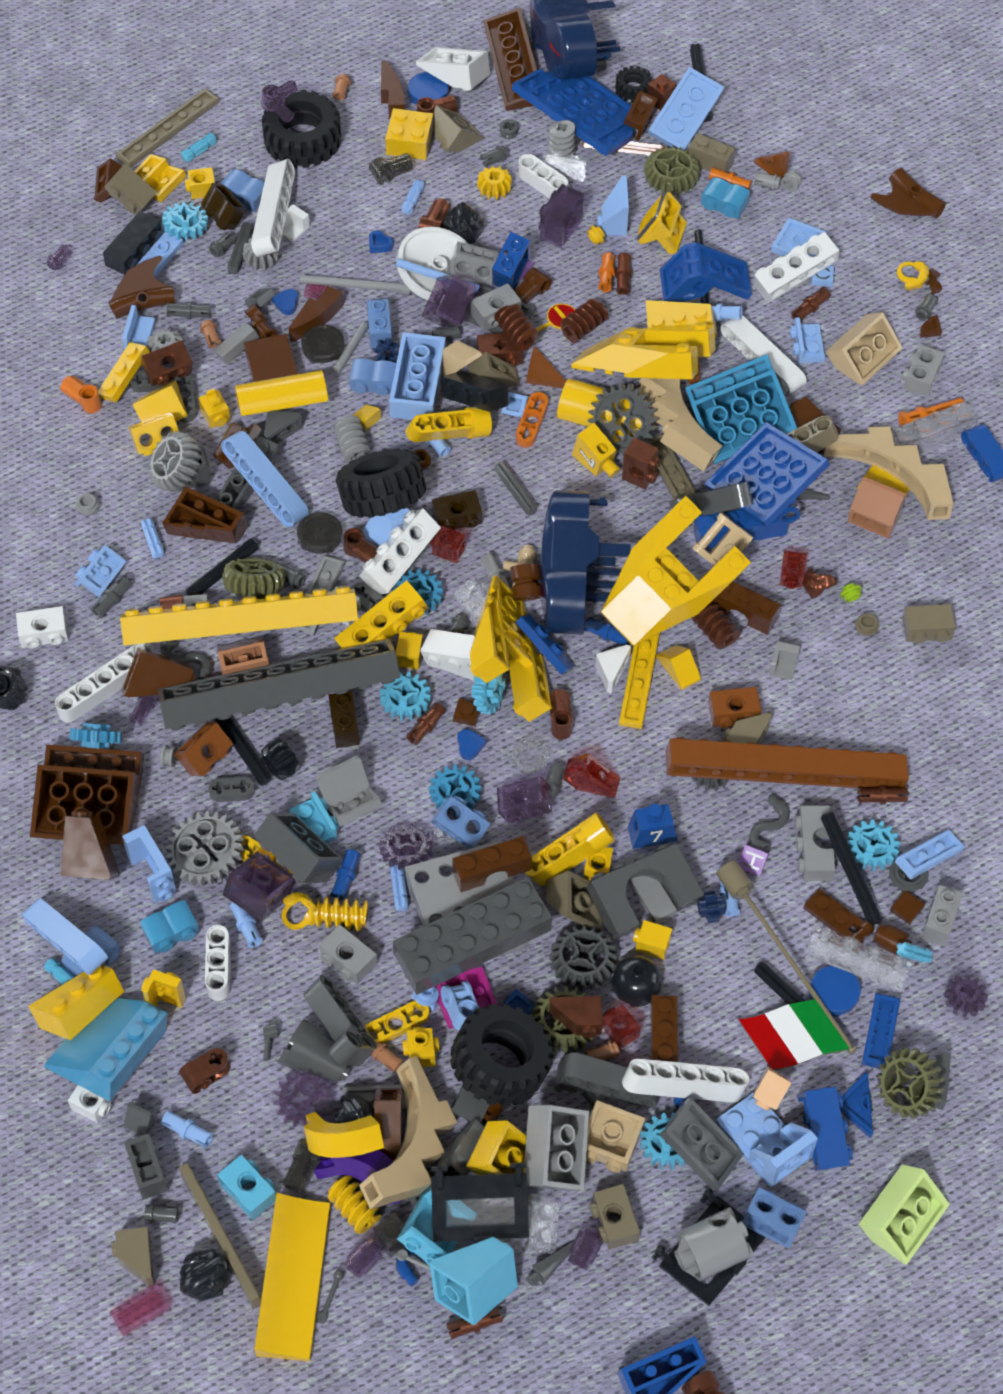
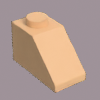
M767 1067L753 1094V1097L757 1099L755 1104L767 1111L770 1108L777 1110L791 1085L790 1079Z

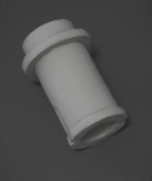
M756 172L754 185L770 187L772 190L780 188L781 177L778 174L769 175Z

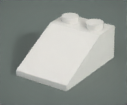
M434 47L416 61L418 67L453 88H462L463 91L472 90L490 75L488 51Z

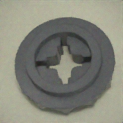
M895 861L889 869V879L893 882V886H897L902 892L906 890L911 891L913 894L916 890H922L928 881V871L905 881V875L902 874L904 872Z

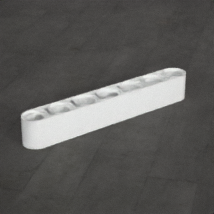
M285 159L268 166L251 240L253 252L257 257L279 251L295 177V169L290 159Z

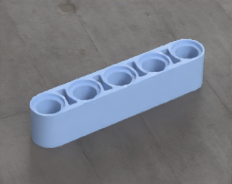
M239 431L222 441L221 447L224 454L284 526L292 527L308 517L309 510L306 504L246 432Z
M39 898L21 914L29 925H33L32 928L86 974L91 975L108 959L107 954L99 945L43 899Z

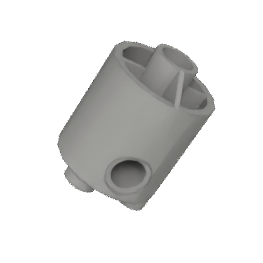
M730 1207L678 1231L676 1235L679 1244L678 1250L674 1252L677 1262L683 1271L694 1276L698 1281H703L754 1256L751 1246L745 1240V1237L748 1236L747 1229L742 1221L737 1223L735 1214Z

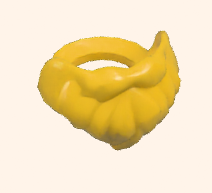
M921 261L903 262L897 267L896 274L899 280L905 283L906 290L919 289L923 287L928 279L929 267ZM913 266L919 272L918 278L904 276L901 271L902 268Z
M295 892L283 899L285 906L282 910L281 918L286 927L292 930H299L306 925H315L317 906L309 895ZM301 902L308 908V911L305 913L302 921L292 924L287 920V911L296 903Z

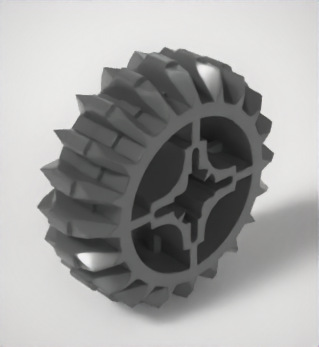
M585 924L582 926V930H578L574 925L572 933L565 929L563 937L557 936L556 943H553L551 946V969L555 971L556 979L562 978L563 986L571 982L570 988L572 990L576 985H580V990L583 992L585 985H589V988L593 991L595 983L602 987L604 979L609 981L611 973L615 971V964L617 963L616 947L612 945L611 937L605 938L604 931L597 934L595 926L591 931H588ZM571 948L572 956L569 961L565 962L563 955L567 949ZM601 953L604 960L597 968L594 960ZM579 956H584V958L586 956L588 957V960L583 959V957L582 959H580Z

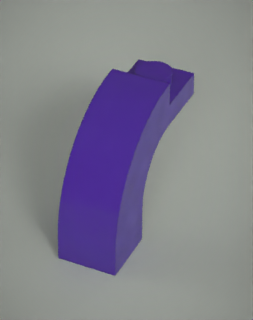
M376 1150L351 1157H321L319 1164L313 1171L317 1179L348 1175L363 1182L372 1173L390 1166L393 1161L384 1153Z

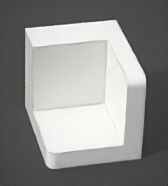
M295 205L290 206L287 210L282 236L293 242L310 228L309 214Z

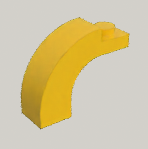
M316 1112L306 1115L307 1124L303 1127L308 1150L315 1155L331 1158L351 1157L384 1148L380 1125L371 1115L346 1123H328Z

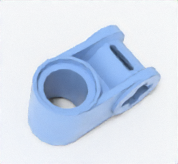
M464 981L461 985L449 987L444 985L441 987L442 1002L448 1011L452 1025L459 1031L467 1016L480 1008L474 997L472 987L468 981Z

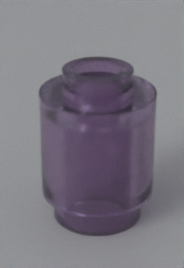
M586 1228L584 1232L579 1230L568 1252L570 1255L568 1262L584 1270H587L589 1265L592 1266L603 1243L599 1240L600 1234L589 1228Z
M363 1238L346 1257L347 1261L343 1265L358 1279L362 1275L366 1276L383 1257L380 1252L382 1247L372 1238L369 1240Z

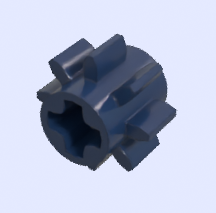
M386 338L385 342L377 340V347L372 348V351L377 353L374 359L376 361L382 359L395 363L394 359L399 353L395 350L398 344L395 342L390 345L391 341L389 338ZM387 348H388V349L390 350V352H389V353H385V356H384V355L382 354V352H383V351H386Z
M715 891L703 892V898L697 900L700 918L705 917L708 923L719 922L720 915L725 914L723 896L717 897Z

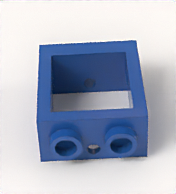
M510 232L492 267L494 286L499 288L509 284L512 289L516 287L531 258L530 240Z

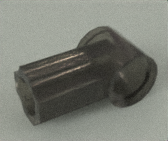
M405 153L387 160L382 157L375 158L370 162L369 170L379 185H384L385 182H391L394 176L412 171L413 164L409 154Z
M301 1138L293 1154V1162L283 1181L284 1187L298 1194H304L314 1173L313 1170L319 1164L322 1157L308 1150L306 1139Z

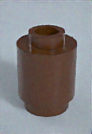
M881 924L873 939V942L878 943V947L898 957L900 956L897 954V944L904 942L912 944V941L909 940L910 934L890 924L887 926Z

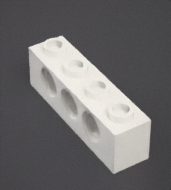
M825 232L820 235H814L804 245L794 247L786 256H780L768 267H762L757 270L754 275L753 285L769 303L837 262L839 249ZM809 254H815L817 256L811 257L809 256ZM791 265H798L799 267L794 268ZM779 275V276H781L782 278L777 279V278H774L773 276Z
M423 508L407 512L403 517V523L391 531L390 539L381 544L376 550V556L368 560L363 566L364 570L359 577L380 595L386 594L392 589L441 528ZM410 530L413 531V538L410 535ZM397 546L400 548V555L397 552ZM384 562H385L386 565H387V570H386V571H385V569H384V567H383Z

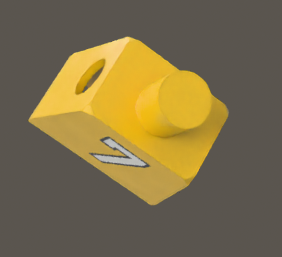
M595 423L577 435L572 456L591 473L598 476L605 471L610 478H613L620 471V468L614 462L617 452L616 448Z

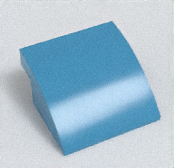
M767 354L685 387L699 426L722 445L714 464L729 459L766 422L785 434L797 429Z

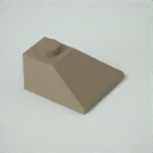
M440 106L435 107V138L441 143L440 147L445 151L459 153L484 139V136L461 113Z
M570 871L563 872L546 880V900L549 905L568 919L581 925L585 924L590 929L595 926L597 932L603 931L602 918L586 889L591 881Z

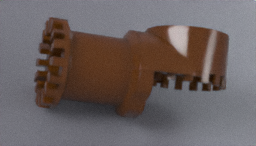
M254 304L245 311L248 318H251V321L253 320L251 327L255 329L260 339L278 335V331L267 324L265 316Z

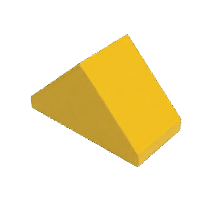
M674 645L656 655V658L681 690L701 680L690 649Z

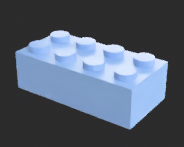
M402 333L389 399L390 418L412 420L416 415L435 413L443 373L442 349L446 348V337Z

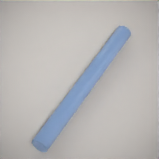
M398 258L395 265L396 267L476 293L479 289V284Z

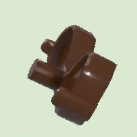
M931 268L928 275L929 280L925 283L930 285L931 294H935L942 290V286L937 281L940 273Z

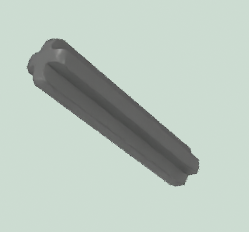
M243 222L227 266L228 273L230 274L239 273L243 261L244 244L248 243L253 232L252 223Z
M505 462L496 464L495 472L527 515L535 513L537 511L536 504Z

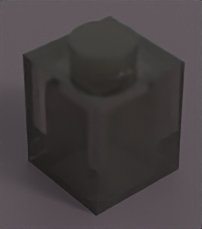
M395 1212L373 1227L374 1239L389 1258L405 1248L404 1244L397 1240L404 1224Z

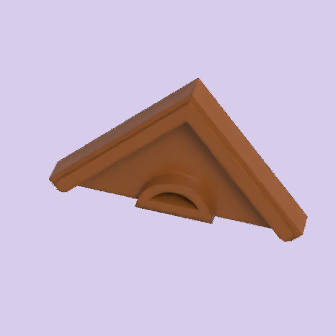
M786 151L759 156L754 160V163L768 174H778L782 179L788 170L790 153Z
M533 347L526 383L564 388L566 380L542 353Z

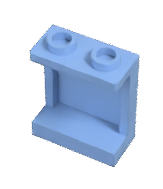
M145 825L123 835L127 856L132 866L146 859L154 873L147 878L153 902L169 900L176 893L172 871Z

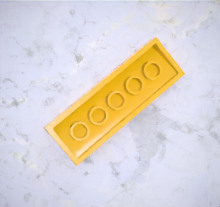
M276 1193L254 1347L256 1357L310 1361L331 1207L328 1202L306 1200Z

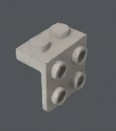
M357 756L320 773L316 778L322 797L328 807L327 812L330 816L333 815L339 827L349 824L353 820L371 813L382 806L380 798L370 788L362 761Z

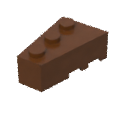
M186 486L162 522L166 533L169 535L236 544L248 526L244 513Z

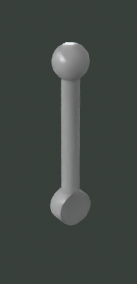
M401 1249L398 1251L397 1259L399 1261L407 1260L430 1271V1266L409 1256L406 1250Z

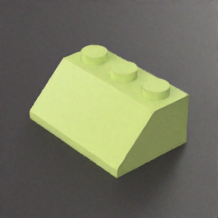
M901 1165L858 1225L872 1242L907 1265L950 1204L924 1169Z

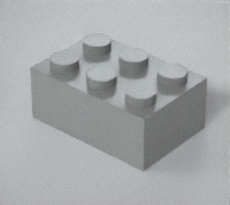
M553 1105L529 1106L525 1149L526 1168H524V1173L527 1174V1186L560 1191H584L589 1111Z

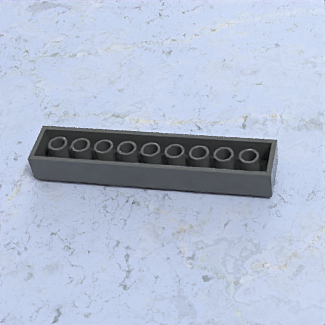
M390 639L159 688L158 694L165 728L179 730L187 724L202 725L209 722L210 719L218 718L219 720H225L238 713L248 715L260 708L270 710L279 707V704L283 703L298 704L302 702V699L306 698L321 699L326 696L325 694L333 692L335 694H344L349 689L356 687L358 689H366L371 687L372 684L379 682L389 684L394 682L395 679L400 678L394 647Z

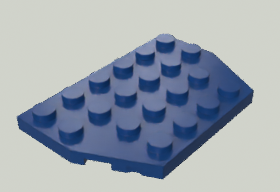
M539 69L513 83L512 91L534 105L535 108L547 114L552 120L556 122L562 120L572 121L575 125V135L581 138L583 142L591 145L599 153L608 156L630 142L634 128L623 123L632 105L590 76L561 80L556 78L551 72Z

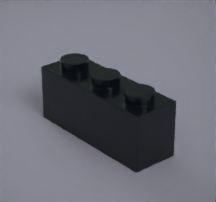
M139 211L104 250L105 266L125 275L130 268L138 264L139 260L145 256L153 244L162 236L160 221Z
M459 371L443 376V398L491 412L508 406V384Z

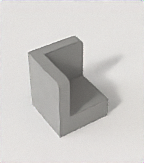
M777 641L770 676L792 680L800 646Z

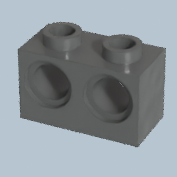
M148 1133L125 1141L124 1144L142 1200L167 1192L166 1183L150 1134Z

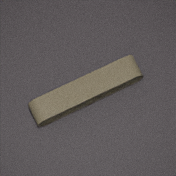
M820 416L787 433L788 436L815 452L835 443L839 436L829 416Z

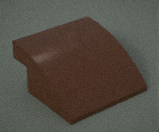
M46 744L44 765H37L30 838L63 840L65 816L73 815V811L87 810L93 811V816H100L110 844L124 845L122 836L132 831L145 754L138 751Z

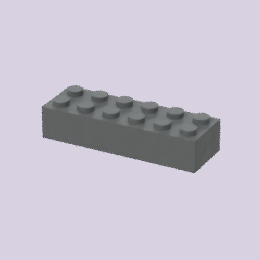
M529 877L394 940L393 954L415 994L418 995L551 931L552 917Z

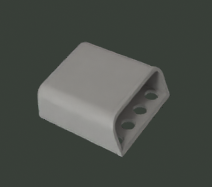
M502 840L405 867L408 889L412 895L422 926L430 924L515 883L513 876L507 877L506 872L502 871L488 876L483 886L460 892L453 873L448 877H444L439 873V869L443 866H450L452 868V858L502 843ZM420 872H424L429 875V880L426 883H418L415 880V876ZM528 942L499 956L522 950L527 946Z

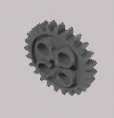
M625 383L619 384V389L616 385H611V391L608 388L603 389L604 395H596L599 402L594 401L591 403L595 410L588 411V413L593 415V418L589 419L588 422L595 423L616 448V455L621 451V455L624 456V452L634 438L651 444L648 438L653 439L656 437L652 430L659 429L658 426L654 425V422L658 421L659 418L653 416V413L657 412L658 409L651 408L655 401H647L649 393L641 395V387L634 391L633 384L628 385L627 389ZM625 399L630 402L629 410H626L623 406ZM607 410L612 413V420L610 422L605 417ZM623 416H625L626 420L622 424L621 420L623 419ZM636 418L640 419L642 423L640 430L635 427L634 421ZM618 429L624 434L622 441L616 436Z

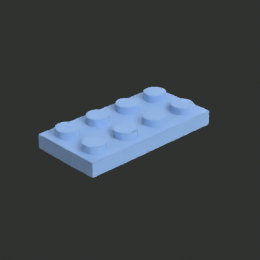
M689 67L651 125L648 134L670 147L674 146L675 149L682 147V150L685 151L722 94L724 86Z

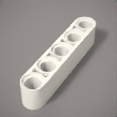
M743 315L741 320L730 319L720 326L722 335L728 337L727 340L739 351L742 350L741 353L749 361L766 354L768 355L781 389L785 391V395H790L806 384L804 373Z
M150 643L133 645L60 694L55 700L60 720L63 722L75 721L121 690L137 647L154 653L153 646Z
M648 1059L632 1060L622 1079L623 1087L635 1094L722 1102L740 1101L749 1083L748 1074L739 1068Z

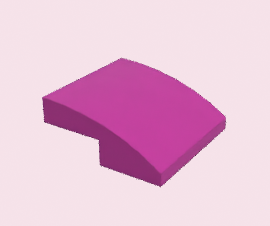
M483 967L470 969L434 986L439 993L437 1001L448 1029L454 1028L441 999L442 986L448 985L452 987L468 981L479 1007H485L486 1009L487 1005L497 1004Z

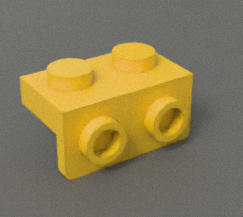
M153 969L150 977H146L143 981L141 991H143L145 1002L156 1007L160 1000L180 1008L183 1007L186 997L182 980L172 972L163 973Z

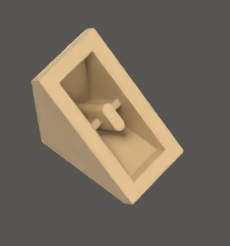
M458 340L442 349L443 376L456 373L481 357L482 353Z

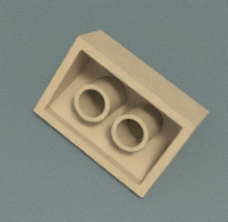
M879 312L866 314L827 349L826 353L836 369L862 386L903 347L884 313Z

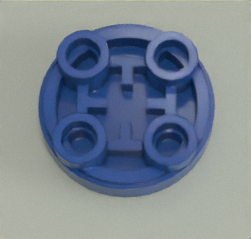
M428 72L419 73L411 78L408 83L410 101L413 104H417L418 100L423 97L433 100L447 97L448 84Z
M824 967L815 973L810 983L833 1017H839L842 1014L848 1013L859 1001L861 994L860 983L857 977L844 967ZM809 992V996L813 1000L814 998Z

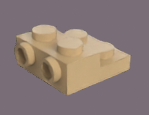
M597 1100L588 1122L586 1162L595 1164L596 1161L606 1164L605 1167L612 1172L620 1173L621 1170L627 1172L646 1118Z

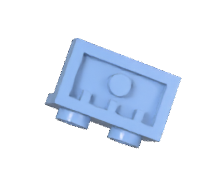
M795 317L794 326H790V337L795 339L793 355L797 356L798 363L824 362L825 354L820 324L801 325L800 317Z
M106 545L100 551L95 549L88 558L91 562L88 567L83 565L75 575L78 578L74 584L76 587L82 584L98 597L102 595L103 591L126 563V560Z

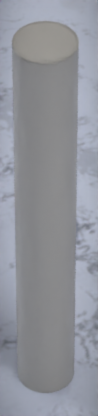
M361 322L333 367V372L341 373L368 329L369 325L367 323Z

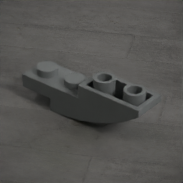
M258 436L255 444L271 462L279 450L278 444L261 436ZM234 468L215 500L239 510L255 490L242 474Z
M474 1118L444 1150L445 1154L440 1157L441 1159L435 1165L447 1166L448 1171H442L443 1176H464L470 1173L471 1170L466 1165L485 1128L477 1119ZM431 1170L428 1172L430 1179L431 1177H437V1172H431ZM421 1194L407 1199L415 1206Z

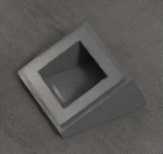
M130 1102L126 1111L124 1127L141 1136L148 1134L155 1123L152 1112Z

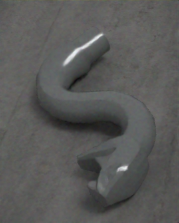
M160 642L162 655L183 663L199 662L201 664L197 680L210 677L213 666L208 657L200 653L174 655L171 653V650L177 647L179 642Z
M774 794L768 798L767 802L778 813L779 819L757 823L749 834L751 846L761 850L771 847V844L760 840V833L781 829L787 824L790 816L787 805Z

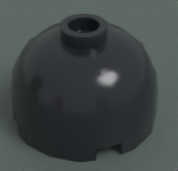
M630 956L623 959L616 966L612 977V988L616 997L633 1007L650 1004L652 995H659L662 987L661 972L658 966L652 960L643 956Z

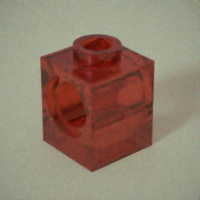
M441 526L440 530L430 541L432 555L457 564L466 548V534Z
M784 551L779 585L790 589L802 588L807 553Z
M623 1004L618 1008H610L602 1017V1029L612 1042H616L619 1050L640 1037L641 1027ZM622 1023L625 1025V1027L619 1029L616 1028L614 1024Z

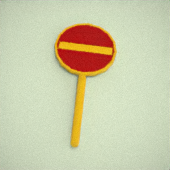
M568 304L553 305L547 312L548 322L535 329L539 332L551 325L554 328L561 329V320L570 313H573L575 308Z

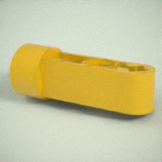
M468 407L459 411L420 414L412 419L405 433L407 438L413 442L461 437L469 439L488 437L492 430V419L490 412L476 407Z
M595 812L580 822L578 826L533 855L531 870L525 872V874L538 886H546V880L571 870L596 852L601 851L616 841L604 819L599 813Z

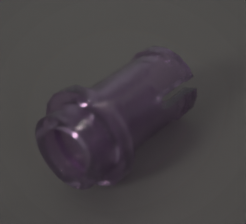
M60 245L53 255L47 257V266L52 270L61 269L62 263L72 254L71 249L67 245Z
M151 696L137 698L138 703L128 717L131 722L136 723L138 721V725L143 724L150 709L155 707V700Z

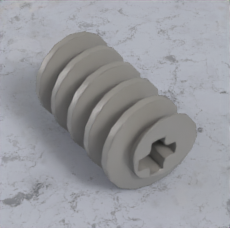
M562 120L554 122L549 127L548 156L555 162L565 163L574 158L575 125L572 121Z
M348 416L337 420L333 428L337 435V441L339 442L344 462L349 464L350 461L356 460L360 456L368 455L370 448L367 445V439L365 438L360 419L356 416Z

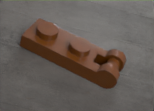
M818 889L804 905V910L855 948H859L864 943L863 939L866 936L869 937L874 931L873 926L869 922L862 921L821 889ZM852 927H854V928H856L858 931H857L856 933H852V932L849 931V930H850Z

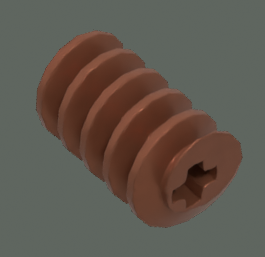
M589 299L585 304H582L573 313H570L561 320V330L571 343H577L578 339L584 337V334L588 335L590 333V329L594 330L596 325H601L603 321H606L609 316L608 312L599 301Z
M519 305L503 306L495 313V321L498 322L518 351L523 352L533 345L538 335V330L529 322V318L520 310Z
M712 600L698 615L691 617L694 623H697V627L703 631L704 635L708 636V639L714 643L717 649H723L732 645L740 637L741 631L735 630L736 625L734 623L729 624V617L723 618L724 612L722 610L717 611L719 606L717 604L712 605Z

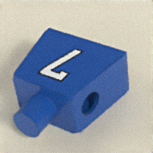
M654 803L649 807L634 811L627 827L632 849L678 841L668 804L659 805Z

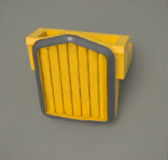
M670 192L661 194L645 214L639 226L637 240L640 244L657 240L669 254H674L679 248L687 221L679 213L682 206Z

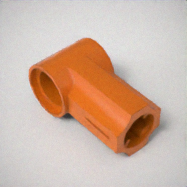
M66 376L62 380L61 392L80 404L85 412L96 413L101 409V400L95 386L86 385L75 376Z

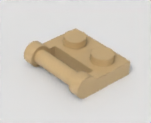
M723 512L719 513L716 517L717 521L700 542H696L692 547L699 555L713 565L734 546L742 553L753 539L751 534L732 521ZM723 526H727L729 530L713 550L709 552L706 547Z

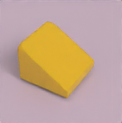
M365 404L352 416L360 419L361 425L366 431L381 419V410L378 407Z

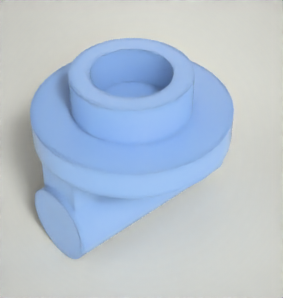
M432 987L418 995L414 992L411 999L422 1006H428L429 1010L433 1012L438 1006L439 993L436 987Z

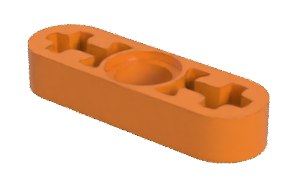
M535 392L528 399L516 430V443L521 447H530L536 441L548 409V397L544 393ZM542 401L538 406V410H536L535 403ZM535 417L538 421L536 423H529L526 419ZM526 429L529 430V436L523 439L522 437L525 436Z

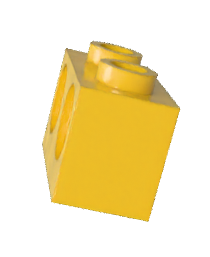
M167 413L128 426L138 454L143 453V456H148L154 453L153 449H156L157 442L162 440L161 430L163 427L169 426L171 433L179 432L174 415ZM148 433L150 441L142 445L140 437L142 434Z

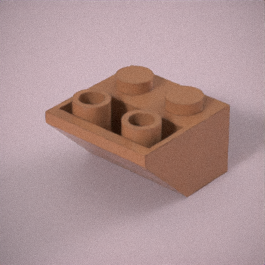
M863 477L851 505L847 522L889 539L900 519L905 493L900 492L896 488L883 485L876 480Z
M263 636L217 647L223 675L269 665Z

